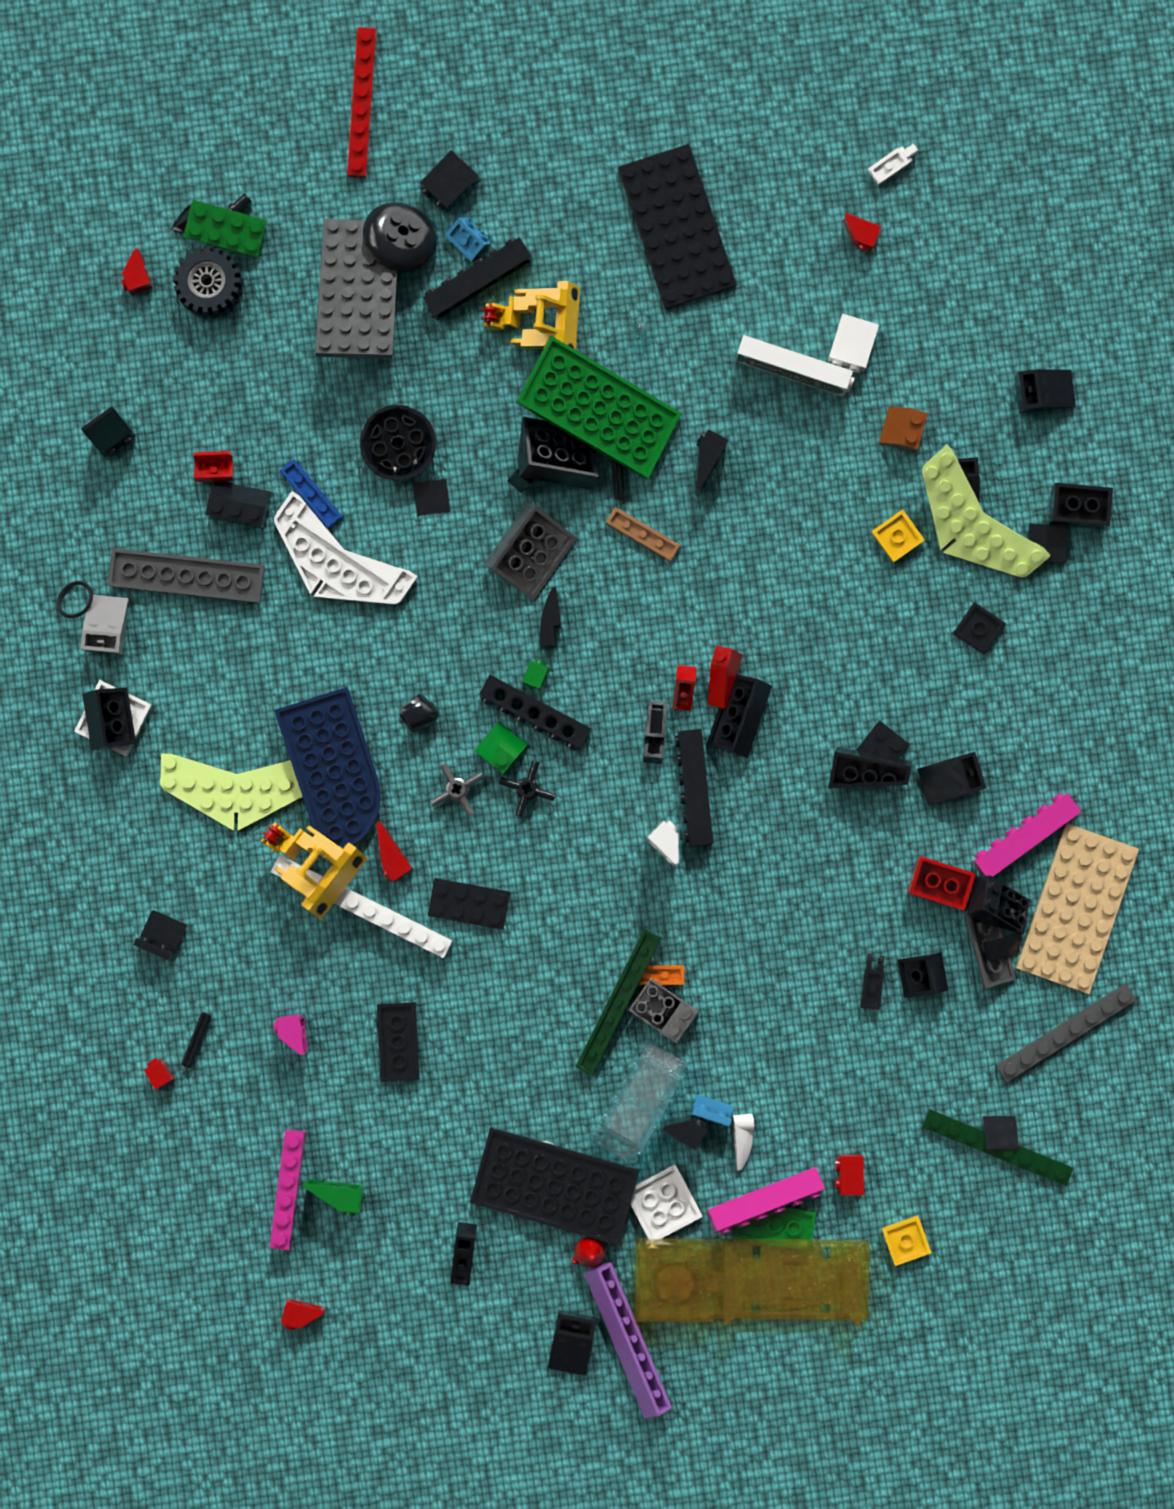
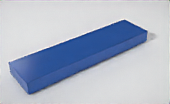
M295 459L280 470L282 475L328 530L343 518Z

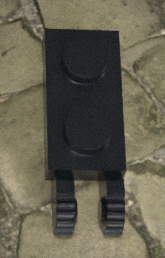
M867 954L860 1008L880 1010L884 978V956L880 955L878 958L877 971L871 970L873 957L872 954Z

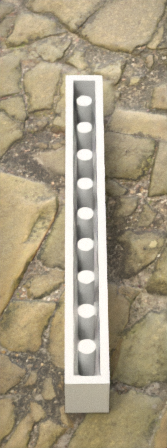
M279 855L271 873L281 877L282 875L275 870L276 867L286 872L291 865L299 869L302 865ZM310 869L306 872L317 883L323 877V875ZM347 887L334 902V904L442 958H445L453 940Z

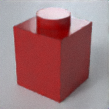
M155 1058L148 1062V1067L144 1069L155 1090L175 1079L164 1059L158 1061Z

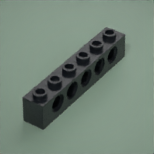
M490 674L479 693V696L482 697V702L490 706L492 703L499 706L498 710L506 715L509 712L516 715L514 719L523 724L526 721L533 724L531 728L540 733L543 730L550 733L548 737L557 742L560 739L565 741V746L574 751L577 748L581 750L591 731L590 727ZM498 691L506 693V698L503 701L496 700L495 694ZM515 700L522 701L523 707L520 710L512 708V703ZM530 710H539V717L537 719L530 718ZM554 718L557 721L554 728L547 727V719ZM565 727H571L574 730L571 737L563 735L562 732Z

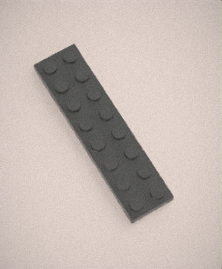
M112 548L108 586L260 603L265 566L261 564Z

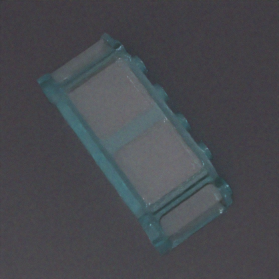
M649 1039L646 1043L643 1041L639 1047V1059L637 1061L633 1060L629 1070L631 1073L629 1077H624L619 1086L622 1090L619 1095L615 1094L610 1102L612 1105L609 1112L605 1111L600 1120L603 1124L600 1128L596 1126L591 1135L594 1138L592 1143L621 1157L631 1165H634L639 1154H641L689 1065V1062Z

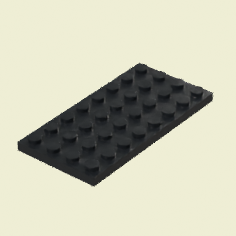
M686 144L618 166L617 170L664 309L667 310L737 287L690 145Z
M490 1127L470 1203L619 1246L640 1169Z

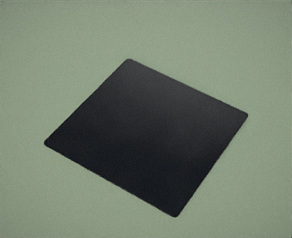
M446 479L413 483L417 515L450 512Z
M983 1116L986 1149H1019L1015 1116Z

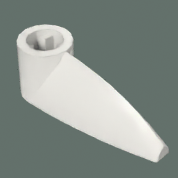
M752 1114L732 1115L737 1170L743 1169L751 1151L754 1131Z

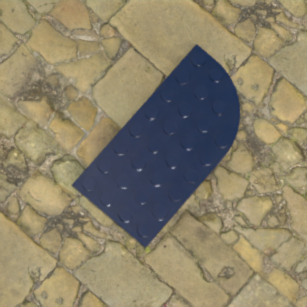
M345 687L274 710L312 828L342 849H344L348 842L351 845L356 844L368 833L376 820L381 801L379 780L349 689Z

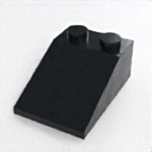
M113 406L81 428L83 433L105 458L116 454L119 447L130 444L133 441V437L136 436Z
M710 429L707 430L706 434L702 432L696 445L699 447L697 452L695 495L697 496L700 495L728 444L726 438Z

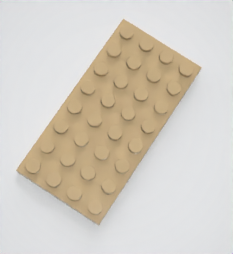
M1066 823L1015 968L1090 994L1139 849Z

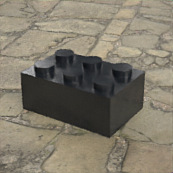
M1067 483L1053 484L1051 486L1048 524L1098 529L1108 528L1111 520L1113 488Z

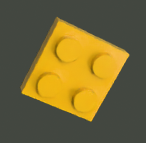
M903 509L871 531L892 563L925 541Z
M918 1215L881 1228L895 1266L931 1254Z

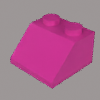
M304 1014L276 1018L274 1031L275 1034L278 1033V1038L298 1054L308 1053Z

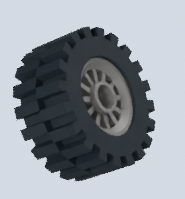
M205 246L204 251L200 247L195 248L196 253L187 252L188 258L184 260L181 257L179 260L180 267H175L176 276H173L175 292L184 307L190 310L192 314L196 316L199 314L201 318L207 319V315L212 319L217 318L216 314H221L223 317L227 315L225 312L227 309L230 311L234 310L233 304H238L241 300L239 294H243L241 285L244 284L240 270L229 254L226 252L223 254L218 248L212 250L210 246ZM206 278L212 279L210 285L203 284Z

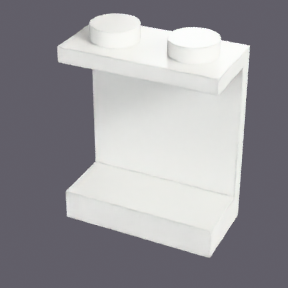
M842 314L828 361L839 367H849V370L856 373L864 372L879 325Z

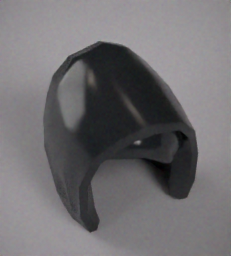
M422 694L413 697L409 704L399 710L400 717L412 732L433 725L440 713L439 709Z

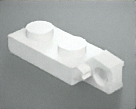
M914 144L907 149L898 147L868 168L867 172L879 186L912 162L911 157L917 153L918 149Z

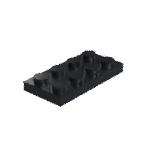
M434 878L428 916L503 930L510 892Z
M416 1002L377 1004L381 1082L420 1080Z

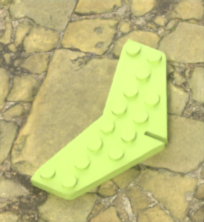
M947 444L924 464L922 474L940 549L945 547L954 538L956 539L943 553L1022 578L1028 576L1050 557V554L1044 547L1030 541L984 513L954 451Z
M161 753L160 784L162 789L235 831V813H238V831L302 798L291 761L235 774L177 755Z

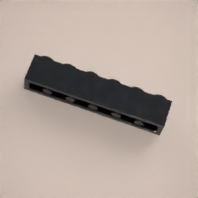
M520 237L508 240L505 243L506 246L501 249L496 248L489 253L490 256L485 259L480 258L473 263L474 266L469 269L464 268L460 270L453 279L448 278L444 280L437 289L432 288L428 290L423 300L435 320L437 321L531 262L532 256Z
M702 729L679 731L678 736H675L676 747H680V755H677V764L682 767V774H679V783L684 787V793H681L682 805L685 804L686 812H683V823H687L688 831H684L685 842L689 843V847L713 844Z

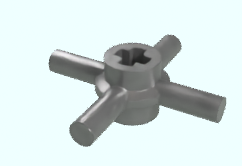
M447 763L442 764L440 768L448 780L446 792L430 800L432 805L435 807L450 798L454 801H460L468 816L472 815L475 812L466 796L468 795L469 787L481 781L484 777L479 772L464 781L461 778L454 777ZM456 784L458 787L462 786L460 789L461 793L458 795L456 792L454 794L452 792L454 790L453 786Z

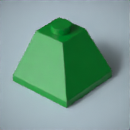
M497 722L476 748L475 752L505 775L528 744L500 722Z

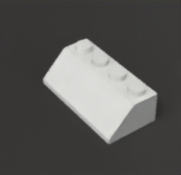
M663 821L647 837L646 841L672 866H675L679 862L678 834L675 832L677 827L670 821L668 823Z

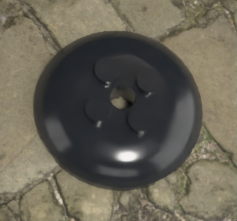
M401 202L385 203L373 209L364 222L363 240L365 246H368L373 254L372 257L377 262L391 270L399 272L415 271L417 268L426 266L436 252L437 235L434 226L429 218L414 206Z
M391 405L376 411L369 417L361 431L360 451L366 465L376 475L391 481H404L418 476L430 465L436 451V436L430 421L421 412L405 405ZM396 440L403 441V446L400 449L393 446Z

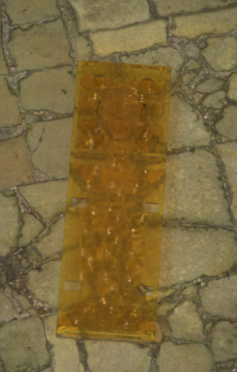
M635 1238V1322H713V1319H723V1324L728 1325L733 1319L853 1320L857 1326H861V1320H869L870 1242L869 1240ZM753 1246H760V1258H752ZM823 1247H830V1259H823ZM752 1304H760V1312H752ZM822 1305H830V1312H822Z

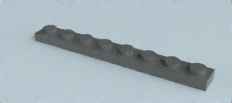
M1124 983L995 1066L1005 1082H1008L1137 999L1128 985Z

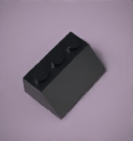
M215 482L209 495L205 515L210 519L265 529L272 491L226 482Z
M127 687L97 689L82 694L91 751L136 744Z
M688 1115L662 1121L660 1124L662 1130L693 1150L697 1149L708 1131L704 1120L696 1115L693 1118Z

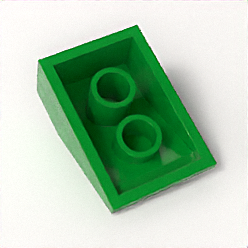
M307 1179L303 1183L305 1189L337 1210L343 1211L344 1215L355 1216L363 1208L365 1185Z

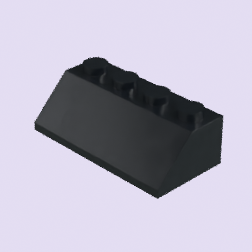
M737 674L726 709H718L706 745L733 755L748 758L772 685L756 678Z

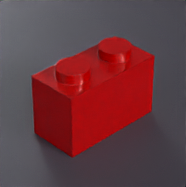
M838 1154V1159H835V1171H839V1179H835L836 1190H839L840 1195H864V1156L862 1154Z

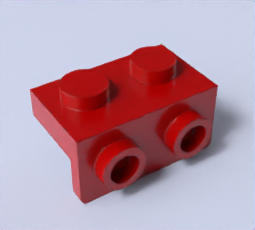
M202 451L193 454L195 482L233 481L234 460L231 451Z

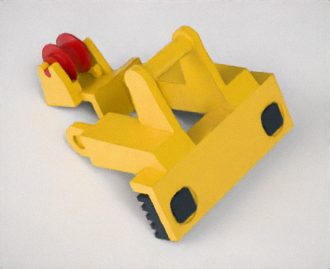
M558 281L557 288L514 290V295L521 297L509 296V306L486 303V307L481 310L485 313V316L481 317V320L484 321V327L491 331L504 330L505 325L519 328L520 314L535 313L536 309L534 329H524L522 331V339H511L510 344L526 349H543L549 337L553 336L576 350L580 287L569 281ZM545 308H557L555 328L543 324Z
M274 823L271 827L267 825L269 830L267 833L262 832L264 837L261 842L278 854L282 851L292 860L296 858L302 848L310 853V856L300 869L291 865L286 872L279 867H276L275 870L282 875L281 879L306 897L301 905L321 920L368 858L349 842L342 849L310 826L306 829L314 837H311L302 829H299L295 836H292L277 823ZM322 856L332 863V866L317 883L306 872L316 859Z

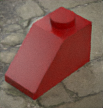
M846 213L843 223L853 245L862 252H871L881 226Z
M136 248L133 250L122 272L124 279L121 280L124 290H128L131 295L153 288L141 252Z
M677 666L672 709L691 711L697 667Z
M288 1298L285 1303L281 1324L285 1325L284 1328L289 1330L300 1329L325 1312L326 1307Z

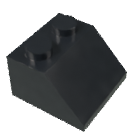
M942 952L898 959L904 998L949 991Z

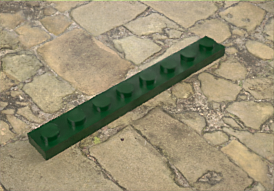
M646 929L643 930L575 1066L576 1068L591 1076L594 1075L662 937Z
M928 1109L922 1124L923 1128L1067 1186L1074 1169L1071 1166L1022 1146H1019V1149H986L984 1131L931 1109Z

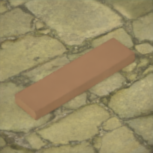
M617 507L613 509L605 523L669 562L672 561L681 546Z

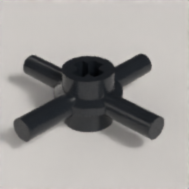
M532 761L527 778H523L519 782L503 777L500 778L499 784L516 789V793L520 798L515 816L522 818L527 801L534 799L536 796L551 801L555 799L556 794L539 789L537 782L534 780L539 762ZM526 784H530V788L533 789L528 794H524L525 791L522 789Z

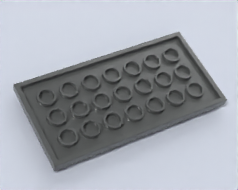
M324 219L315 348L316 357L393 359L398 271L381 265L372 257L373 254L368 246H365L363 240L365 220Z

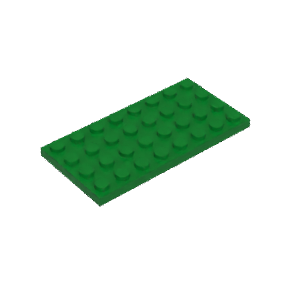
M550 336L515 402L644 479H648L681 415L679 411L553 336Z

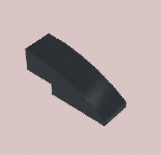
M556 587L551 589L542 613L540 624L541 649L556 647L554 628L561 627Z
M648 701L643 762L662 764L668 702Z

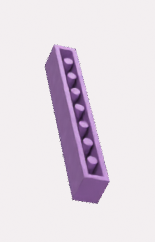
M612 1263L601 1264L584 1272L644 1418L657 1417L671 1409L672 1406Z

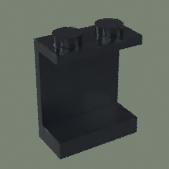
M450 150L420 181L421 192L427 198H433L435 200L434 204L441 211L445 210L449 213L451 211L450 206L471 184L475 186L479 182V175Z

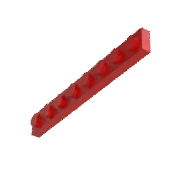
M357 27L347 168L348 177L367 178L376 28Z

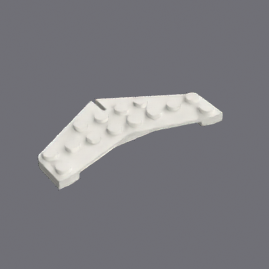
M293 491L274 517V523L310 595H312L319 583L323 581L313 596L315 598L397 605L403 600L418 576L408 570L344 550L303 499Z

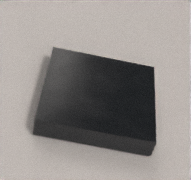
M1028 524V539L1044 547L1050 554V557L1043 563H1066L1068 525Z
M973 602L952 634L982 655H985L1006 623Z

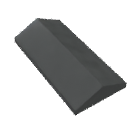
M964 913L983 989L1016 980L1010 955L987 961L982 944L983 942L1005 936L1004 929L981 923L967 915V913Z

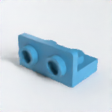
M468 217L458 218L445 234L470 261H474L481 251L491 244L488 236L483 231H479L475 227V223Z
M698 1094L691 1113L729 1126L734 1107Z

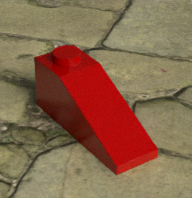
M716 645L710 667L708 705L726 709L743 656L739 652Z
M379 821L376 823L381 862L384 868L382 873L388 881L391 879L395 882L413 870V868L386 828Z

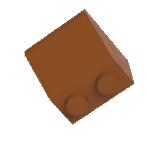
M889 406L879 444L915 454L920 444L928 413L912 408Z

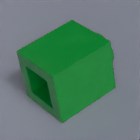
M537 659L535 662L530 661L522 684L540 690L549 670L548 667H545L546 663Z

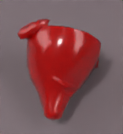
M587 1236L579 1239L575 1245L572 1264H581L589 1268L601 1265L605 1258L604 1241Z

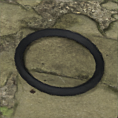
M74 581L66 585L59 593L57 599V608L60 614L66 618H77L83 615L92 604V588L83 581ZM75 585L85 586L89 592V601L86 607L76 614L65 613L61 608V598L65 591Z

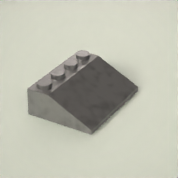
M526 503L483 565L534 600L577 538L537 506Z

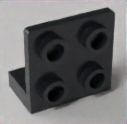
M152 910L140 938H136L133 945L166 960H172L187 928V924Z

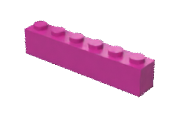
M1059 793L1051 799L1053 803L1048 806L1044 804L1036 810L1037 814L1031 817L1029 815L1023 819L1020 827L1009 829L1005 833L1007 835L1002 840L997 838L990 843L991 848L987 851L982 849L975 854L976 859L972 862L982 876L990 875L993 877L1081 813V810L1068 793L1064 795Z
M285 1130L270 1248L290 1250L292 1247L307 1131Z
M816 1167L712 1207L707 1210V1215L715 1234L720 1232L721 1235L731 1232V1228L738 1225L741 1228L749 1225V1220L756 1218L759 1221L768 1217L767 1213L772 1211L777 1214L786 1210L785 1206L790 1204L793 1207L804 1203L803 1199L810 1197L812 1200L820 1197L821 1192L825 1188Z

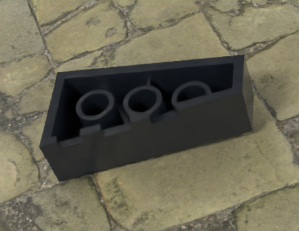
M837 747L834 753L828 789L835 787L908 785L913 761Z

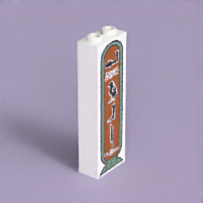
M743 335L735 362L842 397L845 392L849 393L854 381V377H851L853 373L851 370Z

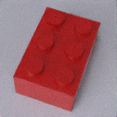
M917 856L906 893L965 911L976 873Z

